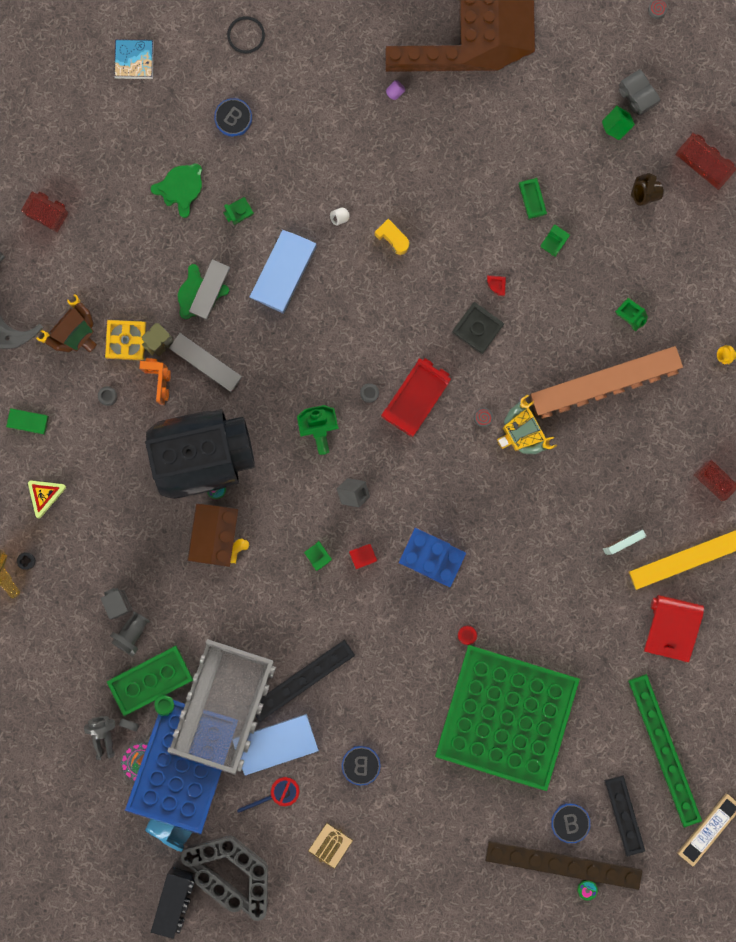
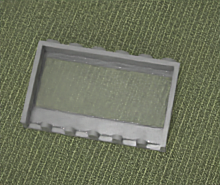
M207 639L206 648L203 655H201L200 665L197 673L194 675L193 684L190 692H188L184 710L181 712L180 721L177 729H175L171 747L168 748V753L236 775L237 771L241 772L244 760L241 759L243 752H248L251 741H248L250 733L254 734L257 722H254L256 714L260 715L263 704L260 703L262 696L266 697L270 685H267L268 678H273L276 669L273 666V660Z

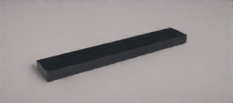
M345 639L267 693L266 697L262 696L260 703L263 704L260 715L256 714L259 722L353 658L355 654Z

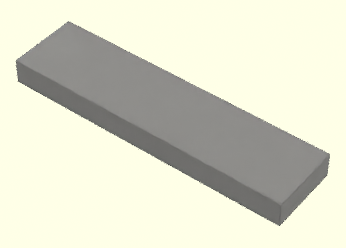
M179 333L169 347L174 353L230 392L234 390L242 378L241 375L181 333Z

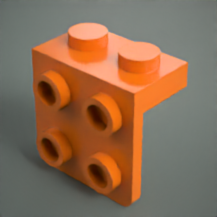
M146 358L145 361H140L139 369L144 373L158 374L156 401L161 405H165V401L169 399V389L166 388L167 382H170L171 370H168V367L164 363L158 362L157 359Z

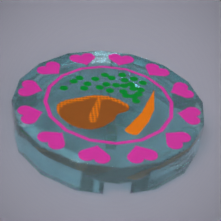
M146 743L132 745L122 756V770L126 777L132 781L136 780L148 745Z

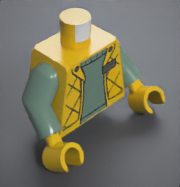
M529 395L524 396L521 402L517 403L508 412L504 420L505 426L503 427L506 435L497 439L501 449L512 444L515 451L519 450L523 454H537L557 447V445L551 446L549 444V441L554 439V437L545 438L529 407L534 404V401L530 404L526 402V398Z

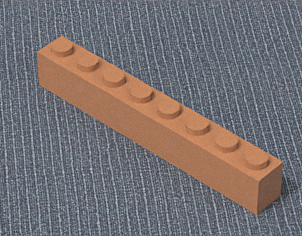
M674 346L529 395L531 402L534 401L532 407L535 416H541L544 419L553 416L552 412L559 410L560 413L571 410L570 406L575 404L578 407L589 404L588 400L593 398L599 401L607 398L606 394L613 392L614 395L625 392L624 388L631 386L632 389L643 386L642 382L649 380L650 383L661 380L660 376L666 374L668 377L679 374L678 370L682 369L683 365L677 348Z

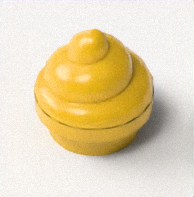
M724 345L718 349L717 359L722 364H730L736 359V351L732 346Z

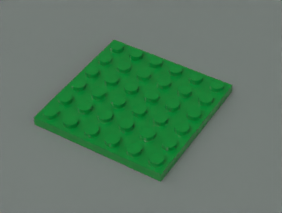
M468 645L435 757L547 791L580 679Z

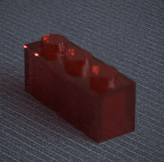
M694 133L675 154L717 190L736 171L731 160L723 158L715 147H710L705 143V139L702 136Z

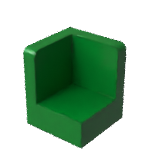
M616 106L602 120L606 133L617 140H621L635 125L631 114L619 106Z
M554 224L540 247L556 257L570 234Z
M320 541L304 552L316 571L332 561V558Z

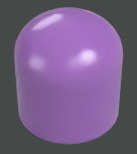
M394 80L386 89L388 97L393 100L398 99L405 92L404 86L398 80Z

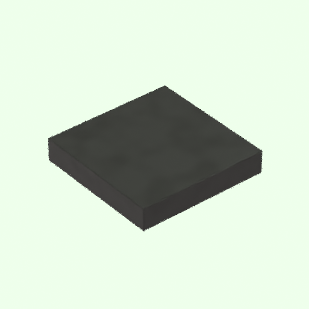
M473 302L452 333L477 352L483 354L505 323Z

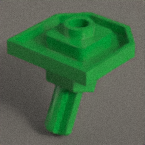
M322 405L304 409L297 415L300 436L313 434L318 454L325 455L329 453L326 431L339 429L334 408Z

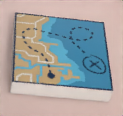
M115 40L114 77L153 79V40Z

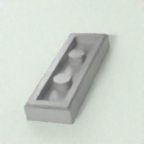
M215 260L211 261L189 310L190 313L206 320L208 319L230 270L229 266Z

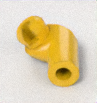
M241 538L233 543L231 563L236 564L237 554L242 550L248 549L249 542Z

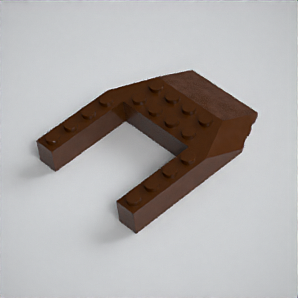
M459 0L460 45L386 46V72L498 71L504 68V66L535 52L534 0Z

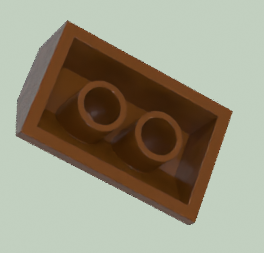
M196 504L187 561L230 567L238 509Z

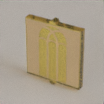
M326 822L308 852L317 857L320 862H324L335 869L353 842V839L342 833L341 829L338 830Z

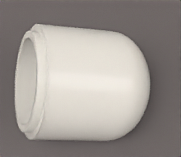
M345 208L336 209L330 213V219L334 225L338 226L349 220V212ZM335 215L337 217V222L333 220Z

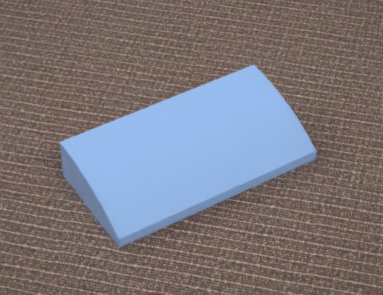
M282 230L250 298L284 314L317 247L316 243Z
M307 714L256 730L254 734L250 733L248 741H251L248 752H243L241 758L244 760L242 770L244 775H248L319 751ZM240 736L232 739L235 750L237 748Z

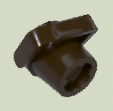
M647 173L636 177L631 197L638 206L647 205L662 199L664 189L662 184L656 181L657 176Z

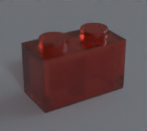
M32 191L21 212L25 216L58 233L68 215L65 205L56 200L53 203L42 192L36 194Z
M712 460L706 461L694 474L720 501L727 500L736 491V483Z

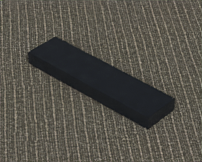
M624 775L604 780L626 856L645 852Z

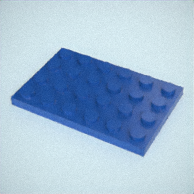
M174 701V710L171 714L167 716L158 714L125 811L201 835L222 770L168 753V748L171 747L175 729H177L180 721L181 712L185 707L184 703ZM203 710L188 754L224 765L238 720Z

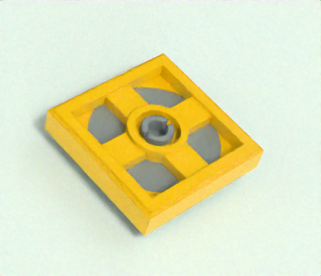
M107 320L105 358L144 360L145 348L142 346L144 343L142 336L146 333V322Z

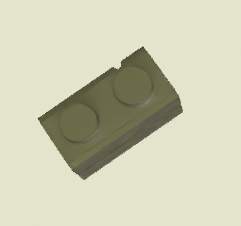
M155 323L150 328L151 331H147L142 336L144 341L142 346L152 356L154 354L161 356L166 351L165 348H169L174 340L159 323Z

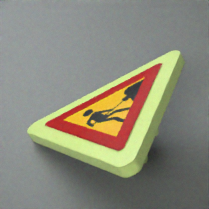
M39 481L28 482L36 518L40 519L66 489L64 484Z

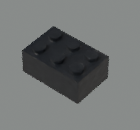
M171 867L165 879L151 933L174 939L176 934H180L185 922V918L182 915L186 914L191 900L187 897L191 895L195 886L194 873Z

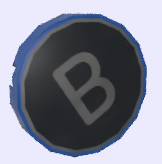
M230 98L218 105L215 111V123L223 134L229 137L240 136L249 130L252 124V113L244 101Z
M365 746L353 747L343 757V774L351 783L360 786L367 785L373 782L379 775L380 760L376 752L371 748Z
M566 803L559 806L551 818V827L554 834L561 841L577 843L588 835L590 818L581 806L574 803Z

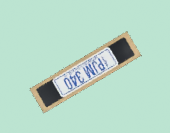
M726 793L677 854L691 866H694L735 817L736 801Z

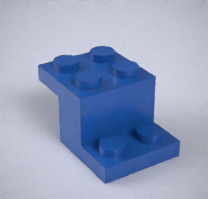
M414 528L399 564L447 587H451L466 552Z

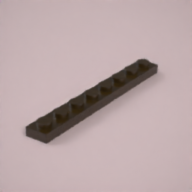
M488 841L485 858L487 862L636 890L640 888L642 870L493 841Z

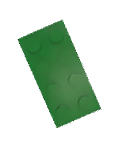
M176 645L107 681V684L123 716H126L155 701L158 697L166 695L193 681V677Z

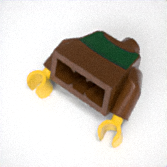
M74 294L73 296L76 298L74 303L67 300L71 308L49 333L41 330L44 333L43 339L38 337L36 339L46 343L56 351L71 352L74 350L77 352L82 346L90 353L97 345L89 338L94 332L92 329L94 323L90 311L80 302L78 296Z

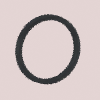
M243 16L235 19L230 24L227 38L234 50L248 54L255 52L262 46L265 39V31L257 19ZM240 20H252L261 28L262 39L254 49L241 50L231 42L230 31L233 25Z

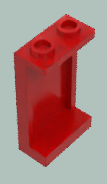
M426 358L423 360L418 359L416 365L381 415L383 419L412 438L451 381L449 373L443 369L437 370L432 367L434 364Z

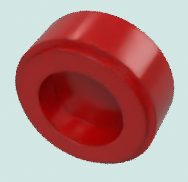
M463 626L458 631V639L464 645H471L477 639V632L471 626Z

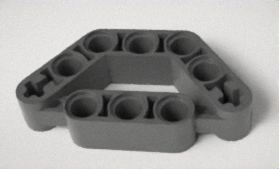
M231 835L185 848L181 855V861L185 866L196 872L194 880L197 886L231 912H238L242 909L256 921L262 920L266 916L268 908V865L263 859ZM230 841L233 843L234 848L227 850L224 848L223 843ZM211 846L214 848L215 853L207 855L205 847ZM200 849V854L194 856L193 860H191L190 857H186L189 852L191 853V855L197 854ZM245 853L248 855L249 860L242 862L239 860V855ZM224 857L229 859L250 876L249 899L203 863ZM262 866L265 872L257 874L254 871V867ZM203 872L207 873L209 875V880L202 881L199 877V874ZM222 885L225 891L217 893L215 886ZM259 885L263 887L264 892L256 894L253 888ZM230 898H238L240 904L237 906L232 905ZM261 900V912L260 914H257V911L254 909L256 908L257 901Z

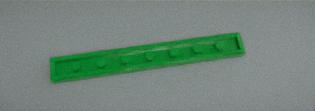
M647 674L628 680L683 827L701 822L700 813Z

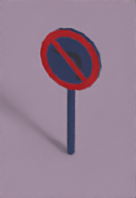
M279 778L273 783L270 796L239 808L237 812L240 813L271 799L280 806H290L299 797V786L292 778Z

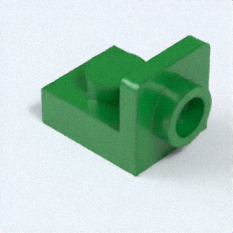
M245 197L229 206L228 204L224 205L226 211L223 213L227 221H232L234 225L254 215Z
M629 298L615 311L620 318L631 325L634 331L643 327L648 319L645 309Z

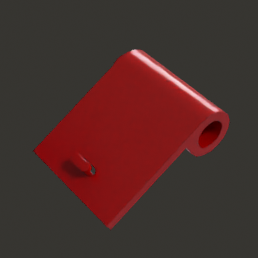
M657 595L651 602L654 617L644 652L689 662L703 618L704 606Z

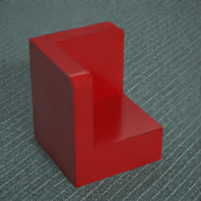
M371 544L349 551L356 570L377 562Z

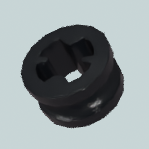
M21 553L17 558V565L23 570L32 569L36 562L35 557L31 553ZM25 556H28L27 558L31 559V562L28 563L27 567H25V564H22L21 560L25 559Z

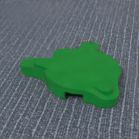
M196 163L188 166H177L167 173L163 181L153 184L151 192L154 195L163 196L167 206L177 203L179 215L182 218H187L190 215L192 202L198 198L202 191V168Z
M191 264L188 267V278L181 285L178 292L179 313L185 320L197 316L189 312L204 279L201 278L196 264ZM222 285L216 301L220 297L229 294L228 286Z

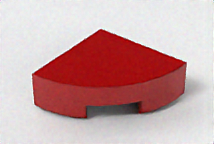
M487 275L489 288L495 294L505 296L506 277Z

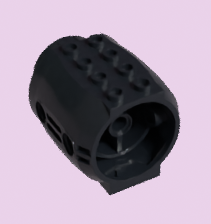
M223 409L203 411L159 421L146 431L145 444L152 477L161 496L177 499L223 489L239 484V471L255 468L254 455L245 418L238 417L226 420Z

